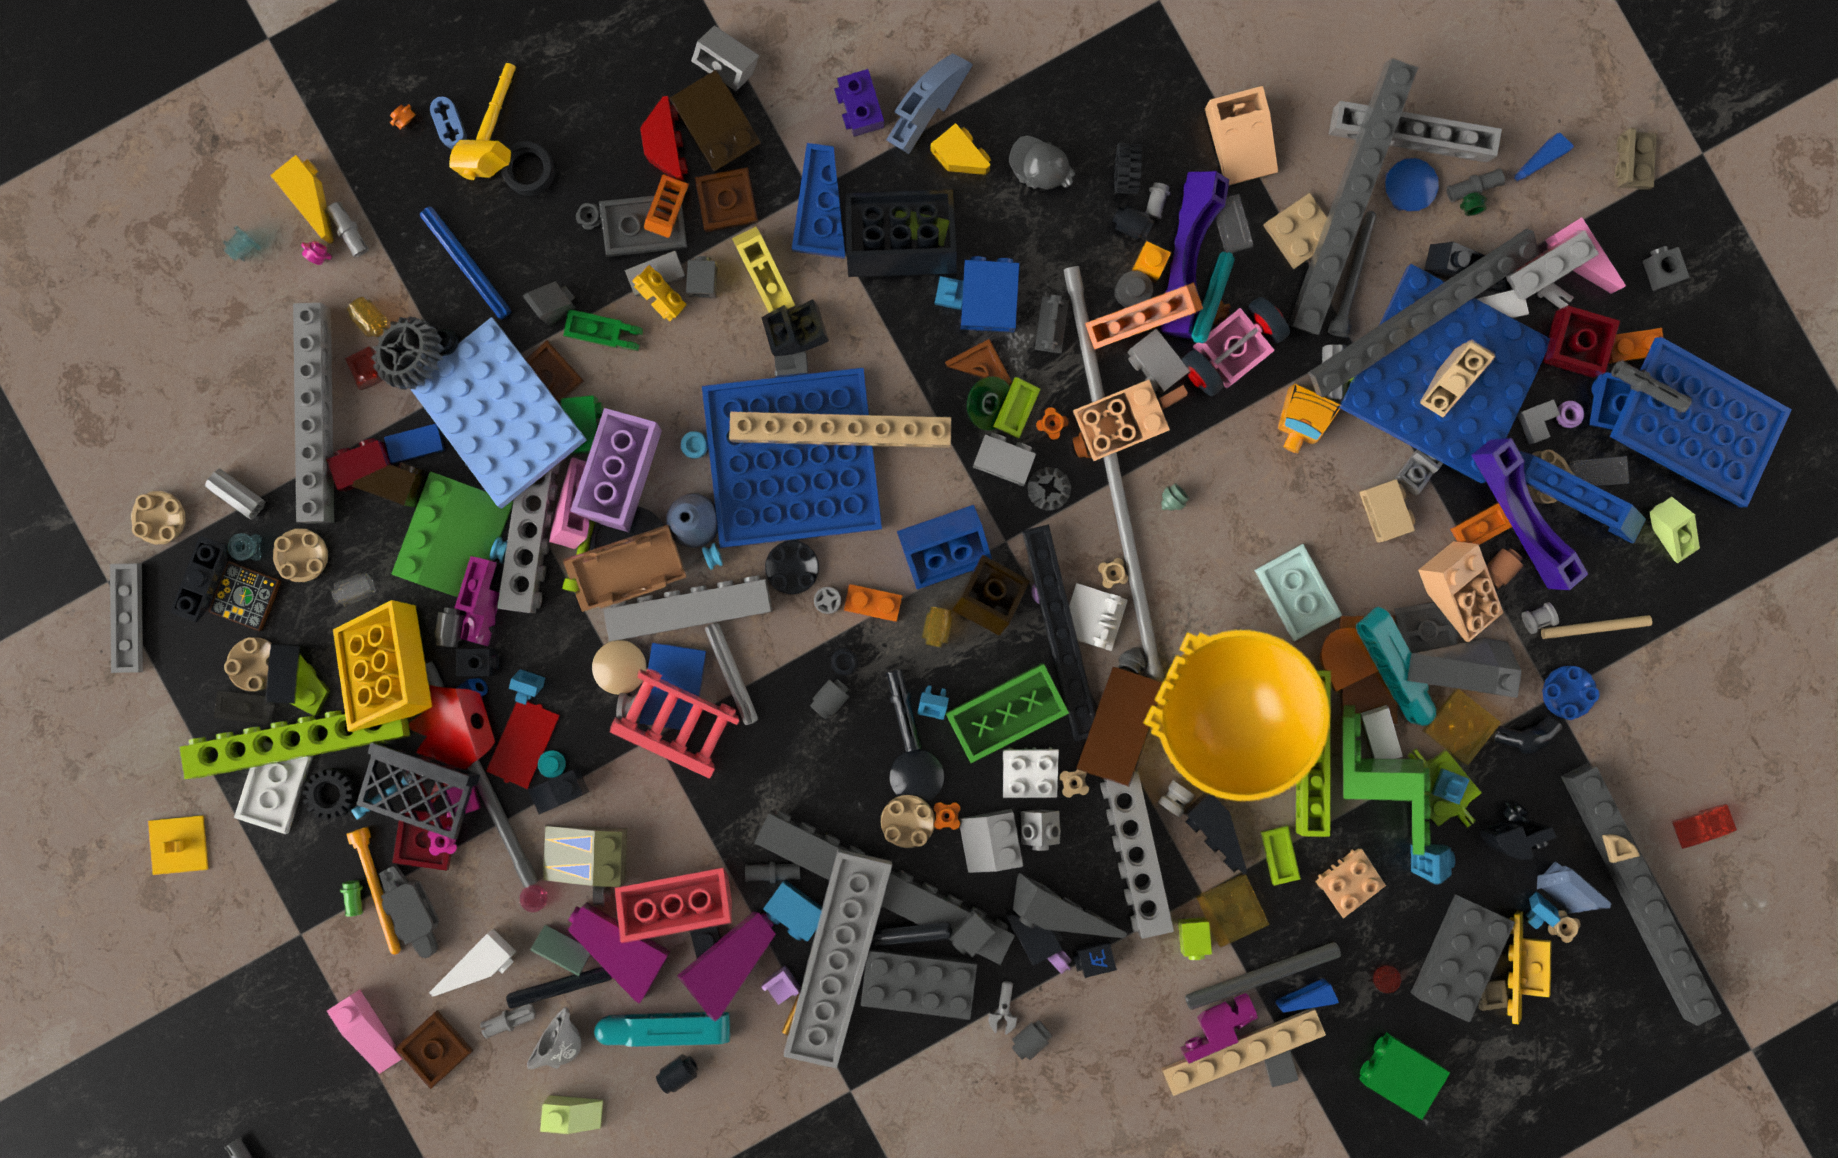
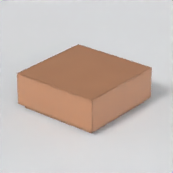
M1184 385L1159 398V405L1163 410L1185 398L1188 393Z

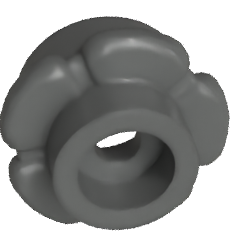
M582 204L576 213L577 222L582 224V227L587 230L593 229L594 226H599L602 222L600 207L596 204ZM588 214H592L590 219L587 218Z
M593 886V905L604 907L605 902H610L611 888Z

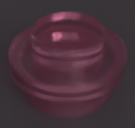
M539 885L528 886L520 894V904L528 912H538L547 903V893Z

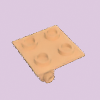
M1359 848L1355 851L1352 849L1348 855L1342 858L1344 862L1339 859L1337 861L1339 863L1338 867L1332 864L1331 868L1333 870L1328 869L1323 874H1319V879L1315 881L1324 890L1342 918H1345L1386 886L1364 851Z

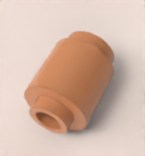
M1511 548L1508 551L1501 549L1486 565L1492 583L1497 589L1502 585L1505 586L1523 567L1520 562L1523 558Z

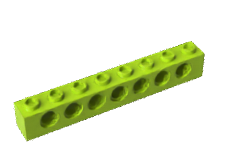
M339 710L325 713V718L315 720V716L298 718L297 724L288 725L287 721L270 724L271 729L262 731L260 726L243 729L244 734L234 736L233 732L217 734L216 740L206 741V737L188 740L189 745L179 747L184 779H198L369 745L371 742H384L410 737L408 719L404 718L382 724L378 730H375L373 727L357 730L349 736L345 732L346 716L345 714L342 715V711ZM322 726L328 732L326 739L323 741L318 737V730ZM294 732H298L300 735V742L297 746L291 743V736ZM268 737L273 741V747L270 751H266L263 746L265 739ZM241 742L246 748L242 757L237 753V746ZM213 748L218 751V758L215 762L210 759V751Z

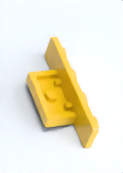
M1517 911L1514 917H1510V920L1515 922L1510 934H1514V945H1509L1508 952L1509 961H1513V972L1508 974V988L1513 989V999L1508 1000V1016H1512V1024H1519L1521 1021L1522 995L1550 997L1551 941L1523 938V911Z

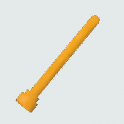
M364 827L349 832L346 835L349 844H353L354 849L357 848L389 950L392 954L396 955L400 953L401 947L391 916L387 915L382 907L383 899L381 895H383V891L368 847L371 835L369 828Z

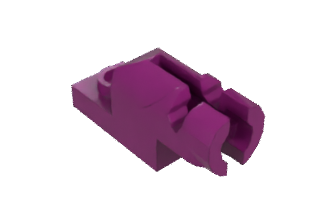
M470 556L455 605V609L466 612L460 639L485 646L489 645L492 635L489 627L495 626V616L498 610L500 594L489 589L496 568V562Z
M1246 993L1233 998V1009L1224 1001L1203 1011L1197 1017L1205 1037H1193L1185 1042V1046L1180 1047L1188 1064L1239 1043L1234 1028L1239 1030L1251 1021L1258 1019L1251 999Z

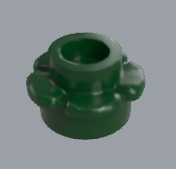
M1478 192L1470 193L1463 198L1464 201L1460 205V209L1464 210L1466 216H1475L1487 209V198Z

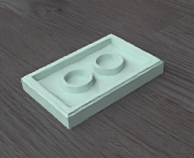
M1304 544L1255 569L1259 580L1293 641L1342 616Z

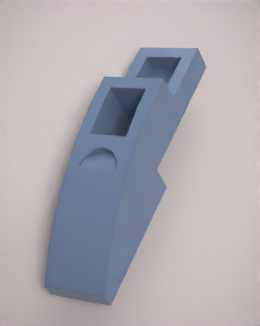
M952 53L928 70L909 90L894 111L900 118L886 140L910 154L937 108L943 112L946 110L973 64Z

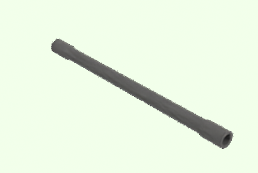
M433 661L426 663L428 685L443 687V681ZM478 759L468 767V770L480 774L476 787L514 863L523 887L526 888L538 882L539 879L529 859L525 856Z

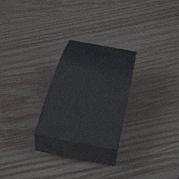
M271 643L266 702L295 704L300 645Z

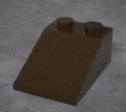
M717 70L670 97L671 102L713 171H716L761 143Z

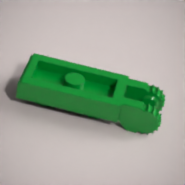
M569 309L563 336L616 349L620 347L638 351L639 344L619 339L621 330L633 335H642L643 328L625 324L620 320Z

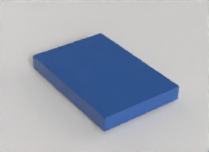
M652 643L648 668L662 675L661 679L700 697L707 651ZM655 686L653 687L641 710L640 724L653 725L668 692ZM678 698L664 727L681 730L693 704Z

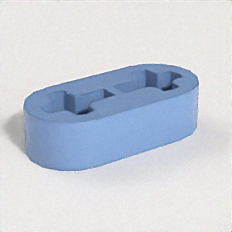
M437 97L430 105V113L441 141L447 147L453 149L459 140L467 139L458 110L447 97ZM441 105L450 108L446 110L447 120L440 113H437L441 111ZM449 126H451L456 133H459L456 135L455 141H452L450 138H447L450 136V131L448 129Z

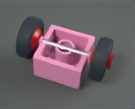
M1258 297L1248 306L1249 314L1255 325L1243 310L1239 308L1209 333L1208 339L1204 344L1196 343L1193 346L1195 350L1190 351L1183 357V364L1190 370L1188 377L1195 386L1200 387L1208 395L1213 396L1217 394L1224 386L1227 389L1275 351L1261 333L1274 343L1283 341L1290 334L1289 327L1282 313L1265 298Z

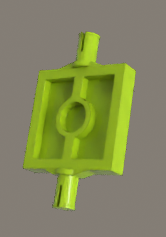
M1417 748L1412 750L1416 757L1409 752L1407 756L1410 759H1423L1424 768H1429L1430 792H1424V795H1429L1430 818L1439 827L1450 817L1457 815L1466 827L1471 826L1468 820L1472 824L1476 820L1466 810V807L1481 794V791L1448 751L1444 749L1436 757L1428 760L1423 758ZM1441 768L1470 779L1459 805L1431 793Z

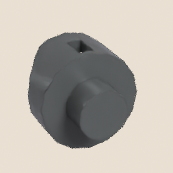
M1140 271L1125 273L1115 287V298L1124 307H1130L1151 298L1153 293L1151 279Z

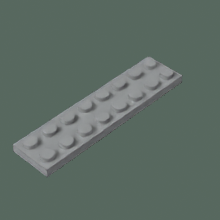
M838 849L785 1045L784 1057L837 1069L890 875L892 861Z

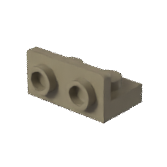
M1629 128L1620 134L1616 144V150L1619 152V163H1617L1615 168V178L1618 179L1617 188L1650 190L1654 187L1657 134L1636 132V128Z

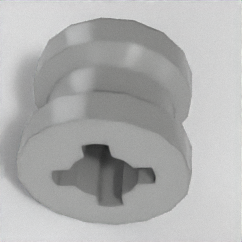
M823 587L815 594L814 605L821 613L832 614L841 607V595L836 589Z
M627 693L619 694L616 711L618 719L621 720L627 716L637 694L634 697L628 696ZM641 712L636 720L638 722L640 721Z

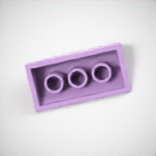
M604 408L571 507L572 513L608 527L626 532L630 531L662 432L656 422Z

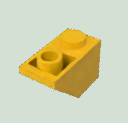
M955 123L931 143V152L947 171L986 175L990 171V157L982 148L977 149L972 143L973 137L965 127L960 129Z

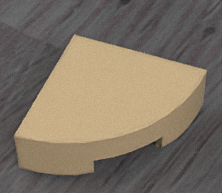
M1614 834L1602 835L1609 862L1615 863L1640 856L1637 848L1627 839Z

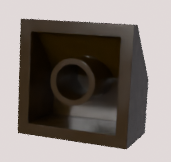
M400 463L399 467L388 465L355 480L353 487L405 506L417 508L428 477L423 476L424 470Z
M982 555L952 610L1000 636L1010 624L1030 580Z

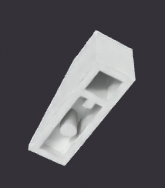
M493 929L429 993L432 996H436L491 977L497 971L502 974L514 962L511 957L516 951Z

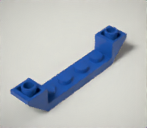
M1519 451L1524 460L1526 485L1609 526L1608 531L1630 543L1635 542L1646 518L1633 505L1535 455Z

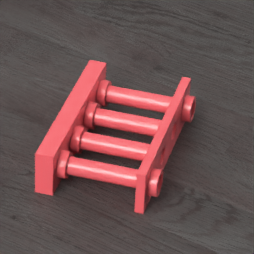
M647 668L646 671L639 669L637 678L644 682L627 716L621 720L615 717L610 727V732L710 779L715 770L710 756L727 722L738 724L739 717L735 714L736 710L723 703L719 707L661 679L662 675L650 668ZM655 686L668 692V695L651 729L644 731L637 728L636 720ZM678 698H681L693 704V707L676 740H672L669 743L661 739V732ZM704 709L718 717L701 751L695 755L686 751L687 747L685 745Z

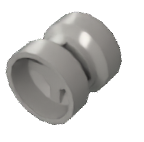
M1172 780L1168 786L1169 791L1166 795L1161 796L1157 803L1181 818L1185 812V805L1190 803L1195 795Z

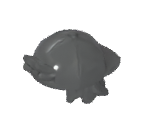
M1027 135L1020 137L1011 148L1009 164L1020 183H1026L1028 187L1033 189L1039 187L1046 190L1063 185L1064 188L1072 185V177L1075 176V172L1069 165L1066 154L1061 149L1052 145L1051 142H1043Z

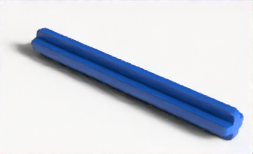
M430 206L421 211V218L497 317L500 319L507 317L511 313L509 306L436 211Z

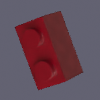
M375 438L367 439L360 442V447L337 450L334 452V457L326 459L337 490L347 492L355 489L356 487H353L355 480L388 465L394 466V464L390 463L386 443L379 440L376 441Z

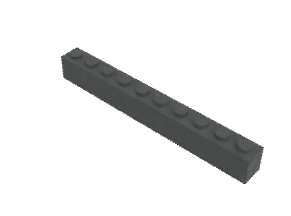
M1393 58L1384 63L1290 316L1288 326L1319 335L1419 67Z
M1584 764L1562 775L1561 778L1683 1019L1698 1026L1722 1014L1598 768ZM1614 834L1627 839L1637 848L1640 856L1615 863L1609 862L1602 835Z
M778 809L776 813L770 811L754 842L828 880L831 877L838 849L862 855L865 854L864 851L854 846H850L848 849L840 845V840L830 834H826L823 837L815 833L816 828L808 823L801 822L799 825L791 821V815ZM899 870L898 873L890 871L881 904L882 907L919 925L948 922L951 924L952 932L975 909L995 929V933L976 953L1001 965L1015 936L1014 931L1010 929L1011 924L999 918L993 921L986 917L987 913L975 906L969 909L961 905L963 902L961 899L951 894L945 897L937 893L938 888L927 882H923L920 885L912 881L914 877L905 871Z

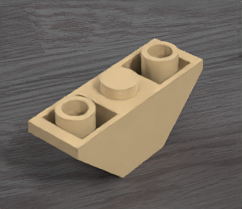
M1473 340L1455 348L1438 369L1420 404L1444 417L1495 358V354Z

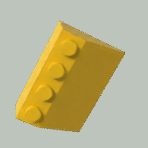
M391 600L333 629L347 730L349 732L412 717L432 707L415 605Z

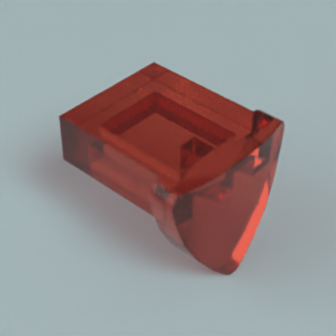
M369 346L345 358L359 390L367 389L383 381L378 376V372L373 368L376 362L371 357L375 353Z

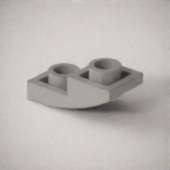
M1417 449L1395 479L1416 496L1443 463Z

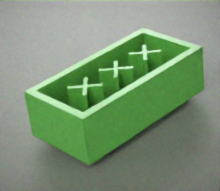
M1042 663L946 712L970 763L1069 714L1045 665Z

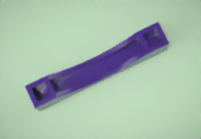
M1217 171L1188 172L1187 180L1184 184L1182 208L1179 212L1178 232L1174 240L1175 250L1173 261L1170 264L1169 284L1165 293L1191 283L1195 284L1197 290L1196 266L1200 246L1207 229L1218 213L1225 207L1230 179ZM1200 310L1162 324L1160 332L1173 338L1193 339L1191 335Z
M1512 438L1490 439L1471 456L1548 589L1571 590L1588 575L1577 553L1555 534L1537 510L1525 482L1524 460Z

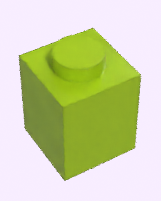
M1205 917L1178 919L1180 949L1184 957H1188L1189 960L1205 959V955H1211L1209 921Z

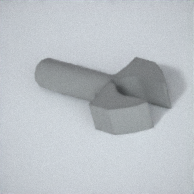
M1010 981L1002 983L999 1009L995 1012H989L988 1018L992 1030L996 1033L997 1022L1004 1015L1007 1021L1006 1035L1015 1028L1017 1017L1009 1011L1013 983Z

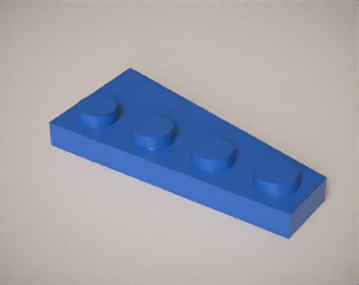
M807 143L792 252L846 259L834 146Z

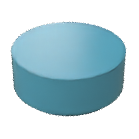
M691 431L683 436L681 449L687 457L699 459L708 451V440L702 433Z

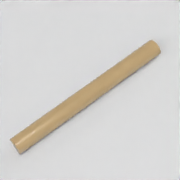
M1650 615L1542 628L1541 636L1543 639L1646 627L1652 625V618Z

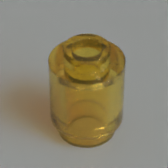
M359 297L348 306L349 318L366 337L374 336L376 338L384 333L383 328H387L388 319L371 300Z
M937 607L930 608V613L926 614L921 637L926 639V645L941 648L942 643L948 644L953 618H951L952 611Z

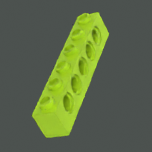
M1316 670L1328 698L1329 729L1325 745L1318 760L1311 770L1296 783V833L1301 836L1330 837L1331 671Z

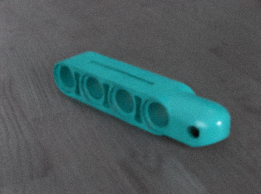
M1375 607L1356 624L1357 633L1406 719L1412 724L1427 726L1434 721L1437 712L1435 704L1428 693L1429 686L1425 683L1407 681L1411 652L1391 615L1385 609Z
M706 1012L608 1015L600 1019L596 1024L594 1034L597 1041L603 1045H625L629 1047L725 1044L730 1042V1014L723 1012L717 1021L710 1019Z

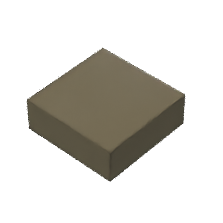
M1504 979L1488 981L1478 1003L1481 1011L1508 1007Z

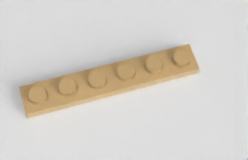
M1310 1008L1238 1037L1239 1043L1188 1064L1186 1059L1163 1067L1162 1071L1173 1096L1323 1037L1326 1034L1315 1009Z

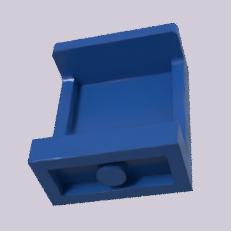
M973 256L970 257V260H965L961 329L998 332L1015 331L1019 263H1013V259L998 258L997 262L986 261L985 257Z

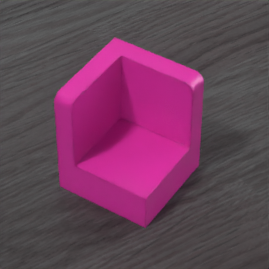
M476 785L472 788L465 813L481 808ZM453 787L447 791L453 805L460 801L462 789ZM450 812L446 813L447 818L452 817Z

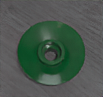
M994 376L984 377L972 387L968 395L967 413L971 422L979 429L987 431L997 429L993 426L1010 389L1003 379Z

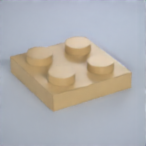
M1308 193L1267 221L1263 226L1292 268L1295 269L1313 257L1327 217L1312 195Z

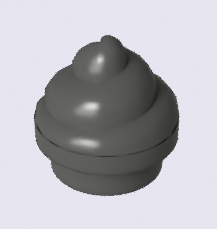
M1134 647L1123 652L1118 659L1120 663L1119 668L1139 675L1146 665L1140 648Z

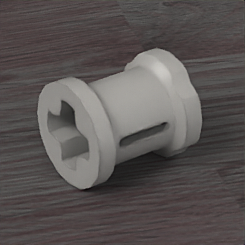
M1550 602L1544 603L1542 608L1522 613V620L1530 634L1537 633L1538 629L1548 625L1556 626L1559 624L1557 612Z

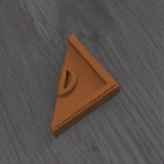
M990 339L945 362L949 368L982 378L988 376L999 377L1008 385L1012 384Z

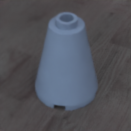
M687 494L676 499L668 509L666 516V525H669L673 539L680 545L691 548L704 546L713 540L718 532L715 504L700 494ZM690 514V520L686 522V517Z

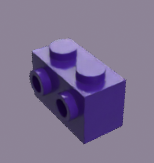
M866 69L837 78L838 87L834 88L838 104L843 103L846 113L842 114L846 130L851 129L855 137L884 128L883 115L869 70Z

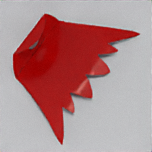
M429 685L432 707L421 712L420 716L408 724L411 730L427 736L417 753L427 757H434L436 760L466 770L471 764L486 754L495 743L481 694L468 689ZM474 713L479 715L482 725L480 729L474 728L471 724L470 719ZM436 782L434 784L431 795L439 791ZM439 796L431 799V802L433 803Z

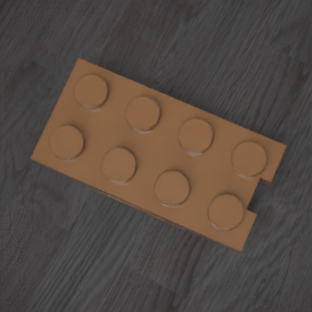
M669 525L563 560L569 579L575 578L580 589L576 591V597L582 612L596 607H607L664 588L668 583L686 578V572Z

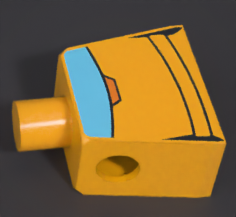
M1297 384L1290 386L1287 390L1278 425L1279 430L1289 434L1283 448L1293 453H1299L1304 441L1310 444L1318 442L1340 410V404L1325 397L1322 398Z

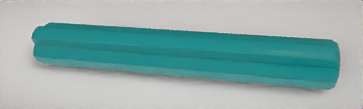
M1221 252L1218 257L1202 303L1203 309L1199 312L1191 335L1195 343L1200 342L1204 344L1208 339L1235 260L1231 252Z

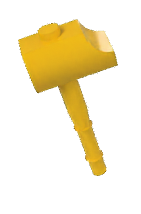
M506 63L501 76H499L498 85L491 102H489V108L484 116L476 140H459L452 149L450 168L466 179L474 180L475 177L490 178L500 169L510 164L511 150L499 141L489 140L497 122L500 109H502L501 106L508 87L512 83L511 79L516 69L513 64Z

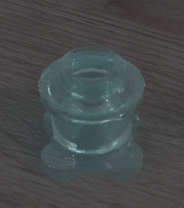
M236 225L234 229L237 233L228 241H223L226 245L223 250L234 261H237L239 258L245 261V256L254 247L259 251L261 246L247 232Z
M243 533L235 534L228 542V552L238 561L247 559L258 561L263 555L260 551L262 537L258 534H253L252 536Z

